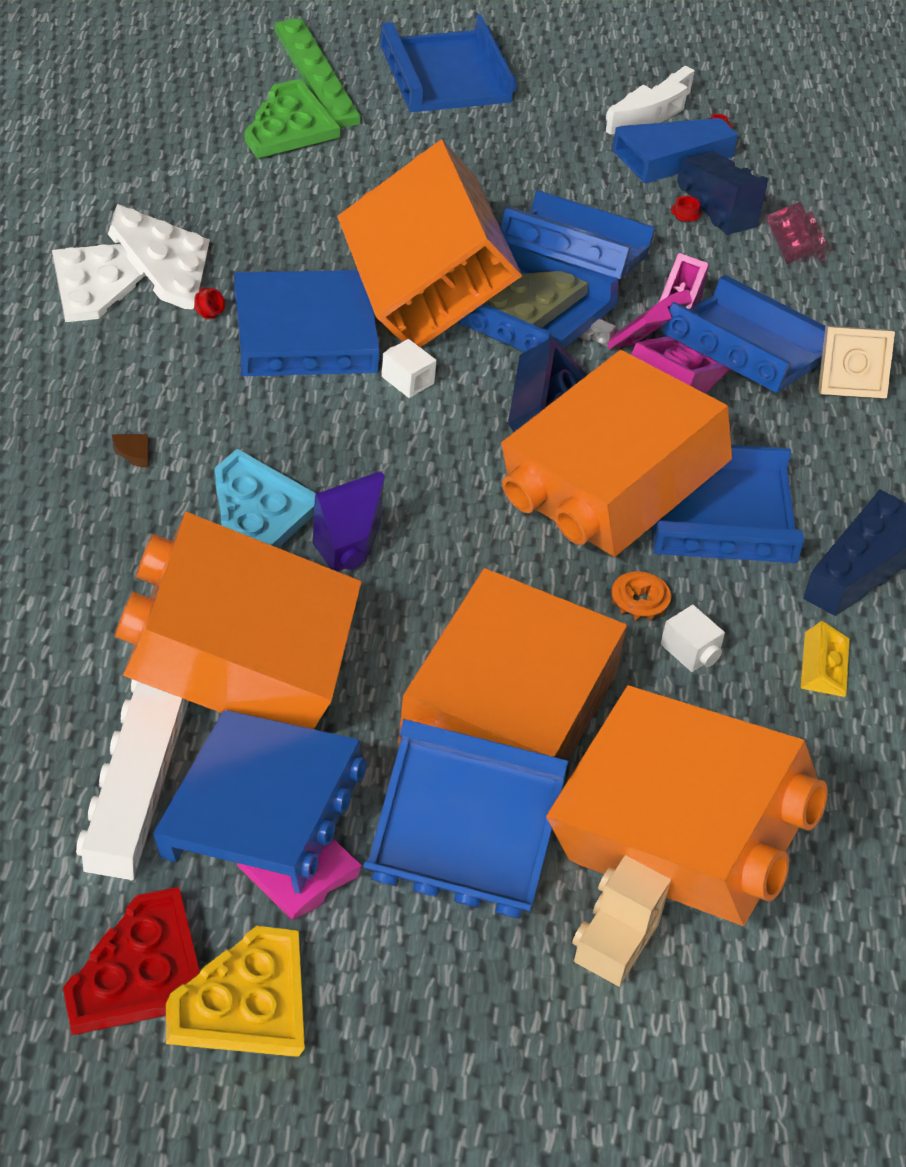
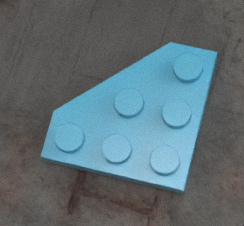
M236 449L214 468L220 521L224 527L280 548L314 516L316 493L239 449Z

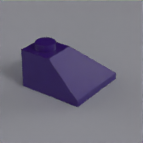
M382 471L315 494L313 545L330 569L337 572L344 569L352 570L360 566L362 562L367 561L381 526L385 479Z

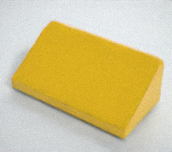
M820 621L805 632L801 688L845 697L847 694L850 639L824 621Z

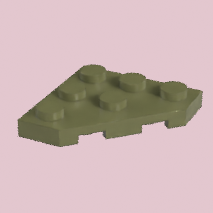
M564 271L522 273V277L484 304L542 328L587 295L588 282Z

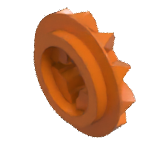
M634 571L625 573L615 580L611 590L612 605L620 607L621 615L633 614L635 621L640 616L646 617L650 622L655 615L663 616L671 601V593L667 584L659 577L647 572ZM648 592L647 600H634L635 594L640 596Z

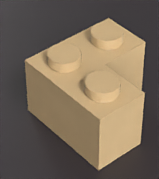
M626 855L616 869L609 867L598 887L602 894L593 909L595 917L590 924L584 921L574 936L572 944L577 946L574 962L620 987L659 925L671 879Z

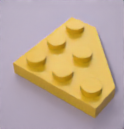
M255 926L229 951L226 949L202 968L200 974L186 985L182 984L173 991L166 1002V1044L299 1057L305 1048L299 931Z

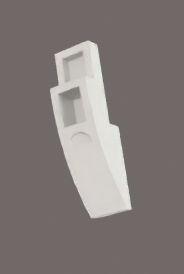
M684 66L676 73H672L661 84L654 86L653 89L642 85L635 91L630 92L623 100L609 108L606 114V132L615 134V129L619 126L661 123L684 110L686 96L691 91L695 70Z

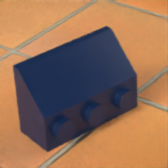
M553 338L542 342L519 356L508 424L513 432L587 376Z

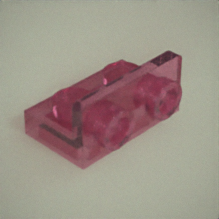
M801 201L766 216L786 264L814 252L819 262L826 261L823 249L828 248L821 230L814 231L818 228L812 211L805 212Z

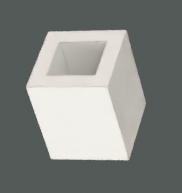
M410 339L390 347L383 353L382 377L408 398L434 384L436 359Z
M691 605L666 621L661 645L686 668L694 672L703 665L706 667L712 666L720 658L725 632L697 607Z

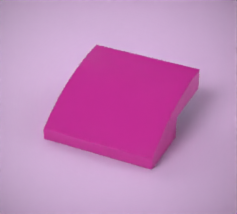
M689 290L681 291L662 299L621 328L608 341L609 350L636 344L672 319L669 310L673 302L683 307L693 302Z
M333 838L330 845L324 846L319 856V864L315 876L312 879L308 878L301 894L294 893L291 876L237 863V866L291 920L317 908L325 901L328 892L357 878L362 867Z

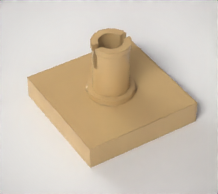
M825 326L819 393L825 395L887 398L895 331Z

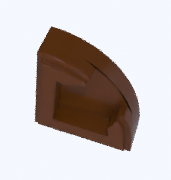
M112 434L113 449L117 455L119 454L126 460H129L130 464L134 466L148 468V434Z

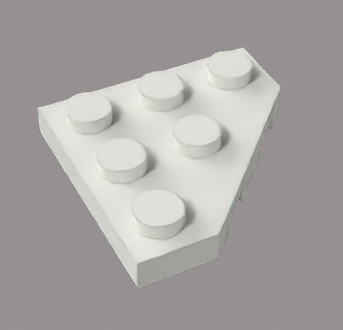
M117 204L108 235L115 243L121 242L128 251V260L141 276L147 275L155 285L153 291L160 300L184 309H193L194 297L199 292L210 239Z
M102 244L91 247H69L52 250L65 322L101 318L107 312L108 307L115 301L123 299L136 287L137 282L144 276H147H141L128 260V251L122 244Z

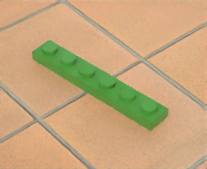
M292 18L286 21L275 22L274 31L306 86L341 128L360 125L359 113L304 21Z

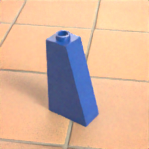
M721 118L619 126L615 129L612 151L646 184L679 174L682 159L712 151L727 159L732 158L738 134Z

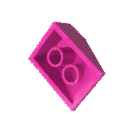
M669 336L637 342L631 354L705 394L730 370L725 365Z

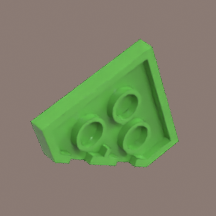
M295 79L272 86L269 91V98L266 102H262L255 114L253 124L248 125L246 128L244 142L259 159L340 138L341 127L301 79Z

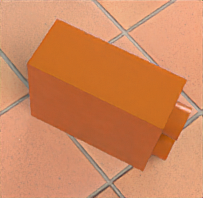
M442 139L425 152L417 155L410 163L376 188L367 192L361 199L337 216L376 318L402 342L410 339L420 348L522 277L477 177Z
M621 349L501 442L507 476L502 480V488L508 500L524 513H531L533 510H537L554 520L562 534L574 544L583 545L588 541L613 557L621 553L732 460L728 405Z
M186 511L172 541L152 533L135 578L154 585L149 598L136 592H131L114 634L115 638L134 644L123 676L220 713L228 710L314 729L332 701L362 581Z
M484 568L405 691L402 701L400 731L403 720L406 719L569 761L617 673L627 624Z
M627 685L549 810L546 818L570 861L605 874L609 867L616 869L626 855L671 879L666 898L745 926L759 899L770 902L781 892L789 870V856L786 850L799 828L810 831L819 823L826 807L828 788L826 782L818 779L805 740Z

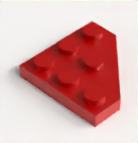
M179 887L136 895L126 907V914L114 929L110 927L90 952V959L77 975L73 974L63 986L71 1036L166 1016V1002L170 994L182 984L186 985L200 974Z

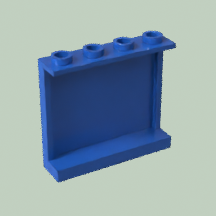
M481 14L477 15L475 30L399 37L393 22L382 23L380 47L410 113L512 103V94L517 89L516 77L514 74H511L507 59L502 57L497 41H494L489 25H486Z
M536 190L532 209L528 212L510 206L505 208L500 229L506 242L621 279L648 255L655 227Z
M507 243L521 274L564 271L588 282V294L542 328L484 303L457 323L523 352L550 338H553L564 350L587 331L595 321L601 319L617 306L618 277L608 276Z
M358 270L234 273V299H236L241 376L378 373L379 344L374 312Z
M724 275L720 277L714 295L690 309L673 302L669 310L672 319L664 324L662 333L777 393L821 364L825 325Z
M731 445L732 460L651 527L653 554L798 563L804 537L803 530H796L787 471L791 449Z
M224 710L153 832L160 858L176 863L183 850L288 875L291 876L294 893L301 894L308 878L312 879L316 874L319 856L324 846L330 845L333 840L335 824L340 814L346 813L349 808L351 792L356 782H361L364 778L367 762L362 757L359 739Z
M404 719L399 734L401 742L368 862L365 861L364 868L367 871L373 872L371 880L391 886H396L398 879L414 883L412 891L437 897L439 890L454 893V902L475 908L479 907L480 901L497 905L495 913L520 919L521 912L531 914L552 832V827L546 815L563 789L568 761Z

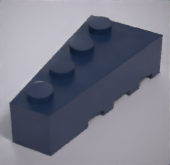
M879 489L812 570L803 599L837 616L865 597L870 590L890 580L892 575L901 569L905 570L906 502Z

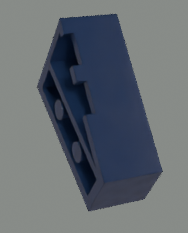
M713 151L682 159L680 172L677 177L678 185L682 191H686L700 202V209L702 208L710 217L714 226L719 227L725 235L758 226L769 178L764 176L756 177L751 174L750 169H740L735 166V162Z

